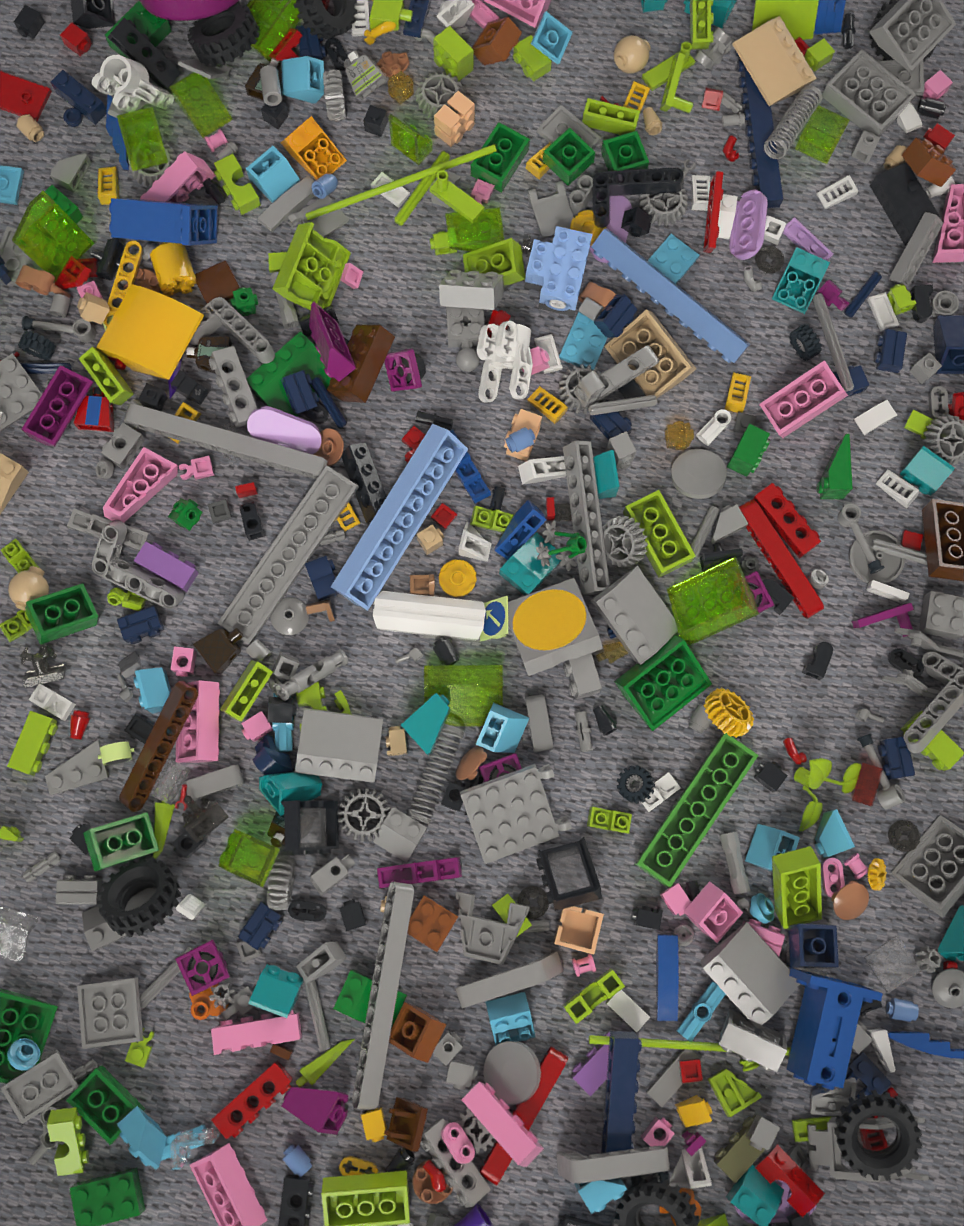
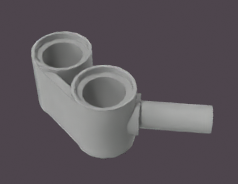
M584 172L578 177L577 187L569 196L570 208L574 214L585 211L593 196V178L584 175Z
M59 1104L49 1106L40 1114V1120L43 1124L42 1144L28 1159L32 1165H35L48 1149L62 1142H50L47 1128L49 1111L63 1109Z

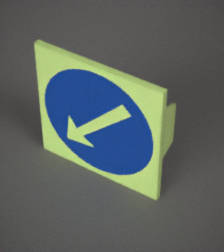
M508 596L484 603L486 612L480 641L492 638L498 639L508 634Z

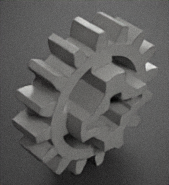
M466 1107L467 1113L460 1112L459 1115L462 1119H456L455 1123H458L466 1135L473 1139L471 1143L477 1154H479L480 1148H483L486 1152V1145L489 1144L493 1147L492 1138H495L471 1110ZM472 1116V1121L469 1124L463 1125ZM475 1120H477L479 1128H482V1130H479L478 1138H476L474 1130H471L474 1128ZM485 1134H489L487 1139L481 1142V1138Z

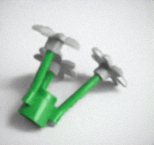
M555 520L551 522V525L545 523L547 530L542 531V534L546 535L545 543L550 541L554 545L555 538L559 539L560 536L570 537V539L567 541L566 547L551 551L548 550V546L544 547L543 543L540 542L539 547H536L539 553L537 559L541 560L543 567L545 564L550 566L548 559L551 558V555L560 553L556 555V558L561 560L559 567L565 565L567 571H570L571 566H577L573 561L577 555L585 553L587 547L585 538L580 536L579 533L559 532L561 527L556 526Z

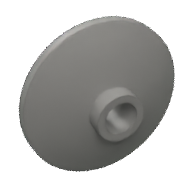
M288 597L281 600L270 616L273 627L279 633L295 635L306 627L309 614L307 615L306 605L301 600ZM287 612L292 613L291 618H286L285 615Z
M955 968L946 969L934 978L932 994L940 1005L947 1008H958L964 1005V972ZM957 988V992L952 994V990Z

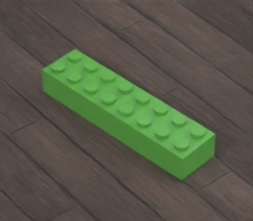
M727 733L722 734L634 865L665 887H671L759 755L732 736L730 737Z

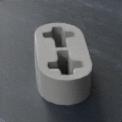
M936 386L930 391L928 396L931 419L939 417L935 413L938 410V406L939 412L943 413L941 416L948 415L949 413L947 390L944 387ZM936 392H938L939 395H942L939 399V402L938 397L934 396Z

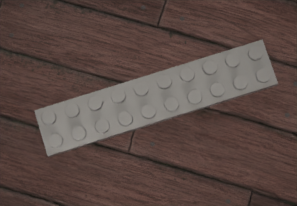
M326 465L217 624L229 632L238 628L244 636L241 640L250 645L359 486Z

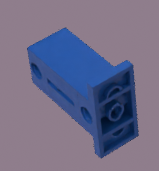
M111 198L109 205L111 213L109 230L111 237L180 243L188 246L217 243L218 205Z
M791 968L789 976L796 978V983L805 985L786 1070L794 1073L793 1077L804 1080V1083L816 1086L819 1083L822 1084V1087L834 1090L835 1087L843 1088L862 1001L872 1003L873 999L881 1001L883 993L863 985Z

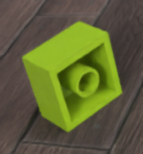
M448 26L433 38L434 62L438 67H442L447 75L451 73L452 78L457 77L459 82L473 71L474 50L451 26Z

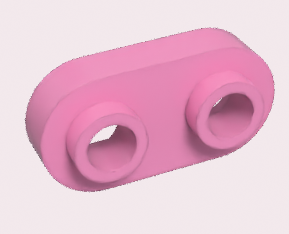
M836 858L825 859L821 864L823 889L825 894L831 898L833 893L838 892L845 886L843 866ZM830 864L834 866V870L832 872L828 870V866ZM833 884L837 888L835 892H832L830 889Z
M455 1122L446 1124L441 1131V1137L454 1160L460 1164L471 1162L475 1156V1149L463 1128ZM452 1130L456 1131L455 1138L451 1135ZM464 1148L468 1151L467 1156H464L462 1153Z

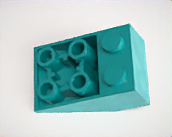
M796 247L772 300L805 314L830 262Z

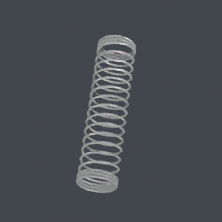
M807 85L801 89L764 144V150L769 157L781 159L785 156L822 100V94L818 88ZM804 90L815 91L819 96V102L817 97L813 93L806 92ZM809 93L816 98L817 103H815V101L811 97L802 94ZM803 97L810 98L814 102V104H811L808 100L804 99ZM771 141H773L778 147L783 148L784 151L776 149L772 145ZM769 142H770L771 146H772L775 150H777L778 152H784V153H783V154H776V153H774V152L770 149V147H769Z
M444 724L440 733L462 739L465 732L454 726ZM440 734L441 737H438V739L446 740L460 745L459 742L451 740L443 736L442 734ZM438 739L437 741L439 743L435 744V747L437 749H433L432 753H434L435 755H429V758L433 761H427V764L431 767L424 768L427 772L431 774L422 773V775L429 780L420 779V782L427 786L418 785V788L424 792H415L422 798L413 797V799L420 804L411 803V806L418 810L409 809L407 815L412 819L428 825L430 824L431 819L421 814L428 815L431 817L433 816V814L426 812L416 806H420L434 811L435 808L426 805L418 800L426 801L437 805V802L428 799L421 794L429 795L435 798H440L439 796L430 793L429 791L423 788L431 789L438 792H442V790L437 789L423 781L444 786V784L439 783L427 777L426 775L436 777L445 781L447 779L429 771L428 769L449 774L448 772L441 770L430 763L451 768L450 766L443 764L432 757L443 759L453 763L452 760L445 758L434 751L442 752L454 757L456 756L450 752H447L439 748L436 745L444 746L456 751L458 750L457 748L449 746Z

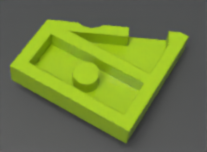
M722 1069L707 1079L727 1117H732L762 1098L760 1093L754 1091L748 1084L735 1077L727 1069Z

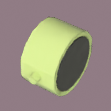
M129 742L112 743L100 747L101 755H98V759H102L103 765L119 764L132 760L131 752L135 751L134 748H130Z

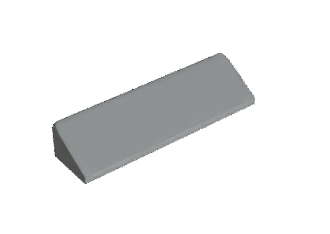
M928 212L924 213L889 277L896 284L905 285L907 289L943 225V222L937 215Z

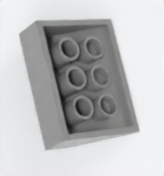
M899 0L869 32L882 50L910 72L956 25V22L942 0Z
M862 49L826 85L822 94L826 101L861 130L872 132L879 137L916 96L915 92Z
M638 566L634 567L591 600L634 662L640 665L657 653L681 629Z
M304 708L295 772L374 783L383 719Z
M940 815L891 872V875L923 904L942 918L964 893V831Z
M747 921L700 960L705 972L757 1029L779 1010L800 985L796 983V978L789 976L790 969Z

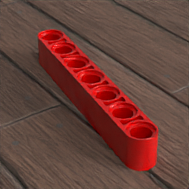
M751 499L739 506L748 522L746 529L748 532H751L750 535L757 546L761 547V552L768 563L772 564L771 567L779 580L782 579L781 583L787 592L795 597L793 601L800 612H803L804 618L808 619L823 610L824 605L759 504L754 499Z
M550 1046L547 1051L548 1054H545L540 1063L541 1078L536 1092L527 1101L518 1103L515 1107L517 1109H514L512 1112L513 1115L516 1114L523 1121V1126L527 1131H529L569 1059L568 1056ZM496 1140L494 1144L496 1146L491 1149L484 1162L485 1165H482L479 1172L483 1178L497 1186L512 1158Z

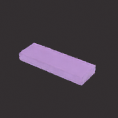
M795 217L786 224L783 234L798 248L826 261L833 256V253Z

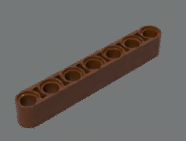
M179 681L174 685L120 793L119 801L132 812L140 811L145 805L197 700V689L185 681Z

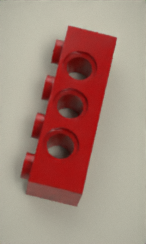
M771 483L754 496L753 499L759 504L774 529L799 559L821 542L818 533L807 525V520L804 516L797 513L794 504L783 496V491L779 486ZM771 502L778 503L779 508H774ZM783 517H789L791 519V523H786ZM796 531H800L803 534V538L797 537Z
M277 1060L212 1118L211 1121L226 1140L231 1135L235 1138L244 1130L241 1127L247 1121L251 1124L260 1116L258 1111L262 1107L267 1109L276 1101L273 1097L279 1092L283 1095L292 1087L289 1083L293 1078ZM265 1082H273L275 1090L273 1092L267 1091L265 1089ZM250 1096L258 1098V1106H252L249 1103ZM235 1110L241 1111L243 1115L242 1120L234 1119L233 1112Z

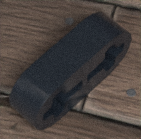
M336 38L328 39L325 42V49L333 66L340 71L346 70L344 63L338 62V57L342 61L348 59V55L341 42ZM331 45L336 47V52H334L333 48H330Z
M318 403L316 408L301 413L318 424L325 423L328 419L327 409ZM315 410L318 413L323 411L324 418L320 417L317 419V415L313 411Z
M901 648L892 650L888 655L889 663L901 672L904 669L912 670L910 666L917 665L916 669L918 672L913 673L914 678L920 676L924 671L923 663ZM894 654H901L900 658L903 661L899 660L896 662Z
M294 901L289 905L288 913L294 919L318 922L326 917L327 909L320 903ZM300 904V908L306 909V913L300 912L296 916L292 908ZM317 906H319L320 910L323 911V915L315 918V914L309 913V909L316 910Z

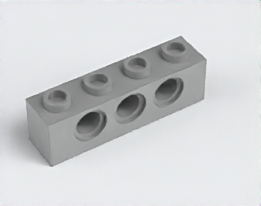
M231 346L213 351L209 364L217 375L215 377L217 386L221 387L223 391V402L229 407L230 421L235 423L236 428L247 425L249 415L253 410H257V406L235 347ZM228 367L231 370V372L226 373L222 370V368ZM233 384L237 386L238 390H231L229 388V385ZM235 403H243L244 408H238Z
M443 1118L439 1119L423 1131L420 1145L426 1152L430 1153L433 1158L432 1162L444 1174L446 1184L450 1188L453 1187L457 1194L458 1202L462 1206L473 1207L491 1189L472 1161L466 1164L456 1162L454 1170L450 1167V1160L453 1156L441 1137V1131L447 1123ZM439 1140L442 1141L444 1144V1150L442 1152L438 1149L437 1146ZM463 1149V1151H462L463 1155H464V1156H467V1153H466L465 1150ZM464 1176L468 1180L466 1188L462 1185V1178Z

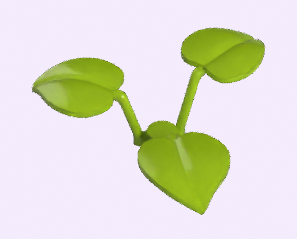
M828 759L809 760L810 771L804 767L797 769L794 780L804 785L802 789L807 791L813 799L804 810L798 831H805L812 827L819 820L822 813V803L818 802L817 797L809 788L817 789L821 786L822 782L827 781L841 785L843 793H850L860 781L861 764H851L844 773L843 781L827 778L832 768V762Z

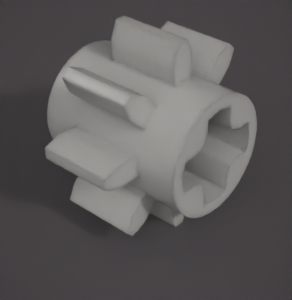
M928 946L920 948L921 951L915 953L916 965L920 968V971L926 970L927 973L936 972L935 968H939L941 963L939 953L935 948L929 949Z
M219 982L216 988L211 987L214 995H210L209 999L210 1001L216 1000L214 1002L215 1008L220 1005L226 1009L228 1003H234L231 996L235 995V990H229L230 983L222 985ZM224 992V998H220V993Z

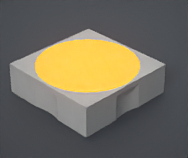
M575 578L508 602V624L528 676L555 667L566 660L576 659L603 649L599 634Z

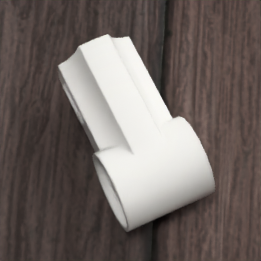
M723 409L717 411L714 417L696 434L698 439L703 444L709 446L728 427L731 421V414ZM723 417L726 423H719L717 418Z

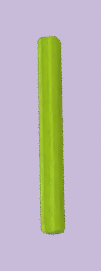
M442 151L431 167L449 161L450 155ZM437 173L420 181L395 216L394 222L402 226L436 179Z

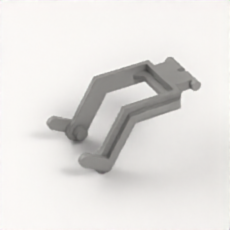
M895 628V633L908 635L912 640V645L920 646L927 652H936L941 656L960 660L964 668V651L936 644L919 630ZM904 669L903 674H898L897 678L882 676V681L905 685L919 696L935 699L941 692L928 688L914 678V672Z
M914 1116L917 1123L925 1122V1117ZM832 1117L827 1122V1130H816V1125H807L808 1144L816 1145V1149H809V1165L811 1170H818V1165L830 1166V1175L835 1179L871 1182L886 1181L882 1175L879 1176L878 1181L873 1180L869 1174L865 1178L860 1175L859 1170L847 1169L843 1165L842 1153L836 1141L837 1137L834 1129L837 1128L836 1117ZM880 1117L864 1120L859 1129L879 1130L896 1126L889 1118ZM913 1166L910 1170L904 1167L901 1170L903 1175L900 1177L896 1173L890 1174L891 1180L903 1177L929 1180L928 1174L917 1173L916 1168Z

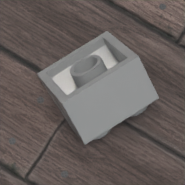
M392 807L381 826L382 830L378 831L380 837H375L373 842L407 863L428 828Z

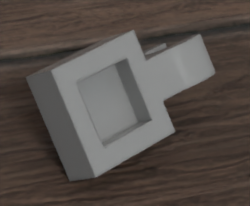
M248 986L233 996L234 1004L222 1012L226 1020L238 1011L241 1015H244L255 1007L248 1004L253 993Z

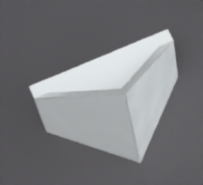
M447 0L441 3L436 17L446 28L448 26H451L453 29L465 26L475 4L471 0Z
M467 521L459 545V555L488 561L492 543L486 541Z
M702 1147L693 1156L685 1149H682V1154L669 1180V1186L676 1187L678 1185L681 1188L689 1189L711 1186Z

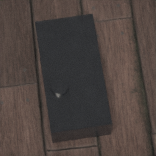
M907 162L875 176L870 187L905 246L910 241L925 212L935 214L941 219Z

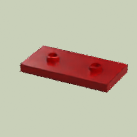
M0 71V109L18 116L28 114L38 122L52 92L51 89Z
M717 171L710 180L704 253H711L716 248V240L719 236L720 201L723 198V172Z

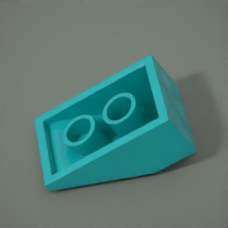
M535 533L518 549L499 571V575L524 596L534 593L561 562V560L556 558V555L560 554L557 553L551 555V558L548 559L550 566L546 564L544 567L542 566L541 560L537 559L539 553L536 547H539L540 542H542L544 547L548 546L550 551L556 548L549 542L545 543L544 538L538 533Z

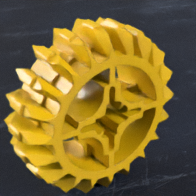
M721 687L715 691L713 690L707 696L704 704L705 713L708 714V719L712 720V724H715L717 729H721L724 734L727 733L730 737H741L753 726L754 718L752 716L753 713L749 710L750 707L735 692Z

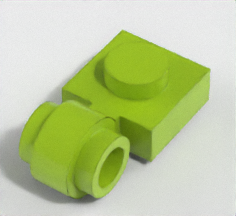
M119 587L112 588L107 595L109 604L117 606L122 603V607L136 611L142 610L147 599L130 591L125 593Z

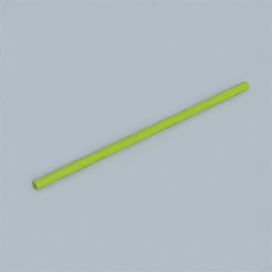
M495 144L305 213L306 218L309 221L434 175L441 170L445 171L497 151Z
M589 1035L588 1041L589 1044L609 1045L610 1036ZM639 1038L641 1039L642 1047L727 1052L721 1048L719 1043ZM787 1047L785 1055H790L791 1047Z

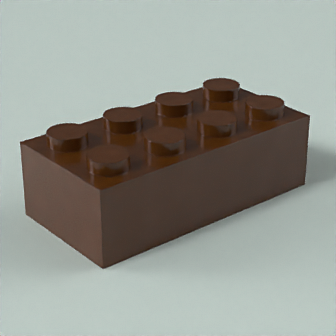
M356 325L347 344L356 369L339 382L332 377L327 391L344 402L366 403L395 336L381 325Z
M931 499L922 509L928 576L964 581V503Z

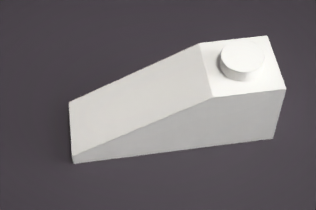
M564 456L531 459L518 466L522 484L538 483L566 476Z

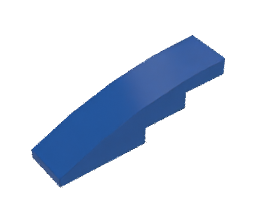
M107 95V113L113 100L111 95ZM106 114V129L110 137H113L112 145L116 153H119V162L123 170H129L128 159H130V150L124 123L122 120Z
M451 430L450 432L459 440L455 432ZM466 452L455 473L476 504L490 496L491 492L481 478L480 472L472 462L469 453Z
M657 934L656 1018L657 1021H678V935Z
M887 1031L889 1039L928 1054L964 1059V1049H950V1042L930 1040L929 1033Z

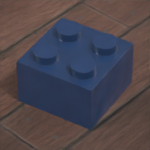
M795 924L788 926L790 967L839 968L837 925Z

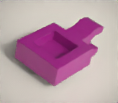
M827 280L816 293L823 294L828 307L834 304L840 311L845 310L850 304L846 299L840 297L843 291L830 280Z
M686 1130L681 1135L686 1143L683 1148L691 1156L707 1142L698 1132L694 1134Z

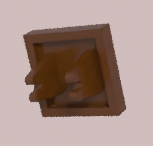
M396 1097L394 1108L389 1109V1113H392L389 1129L384 1131V1134L387 1135L386 1139L410 1151L418 1152L428 1108L407 1099Z

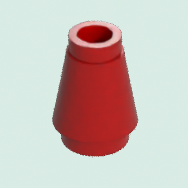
M73 711V714H71L70 738L82 740L90 721L89 712Z

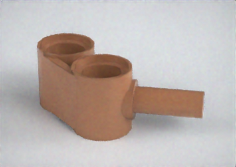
M26 265L22 266L15 282L23 289H33L42 295H48L49 292L61 294L68 298L71 295L55 285V277L52 274Z
M589 282L578 299L583 303L588 297L603 306L604 310L616 294L610 289Z

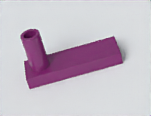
M904 603L851 622L854 628H861L896 616L900 628L913 630L907 612L914 609L912 603Z

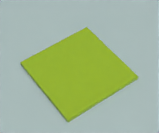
M755 0L752 31L780 16L794 40L799 37L802 40L813 39L819 0Z

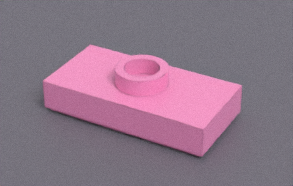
M471 0L475 7L470 17L483 29L488 22L500 19L481 0Z

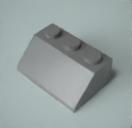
M729 1009L719 1036L721 1048L727 1052L739 1054L748 1062L754 1061L767 1071L773 1070L778 1072L787 1052L786 1035L764 1025L757 1029L747 1017Z

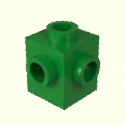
M242 287L233 291V298L230 299L231 306L241 316L256 314L255 305H258L257 295L252 293L251 287Z
M180 498L173 505V510L168 515V518L180 527L190 531L198 523L203 512L197 508L199 505L193 500L189 499L187 501Z

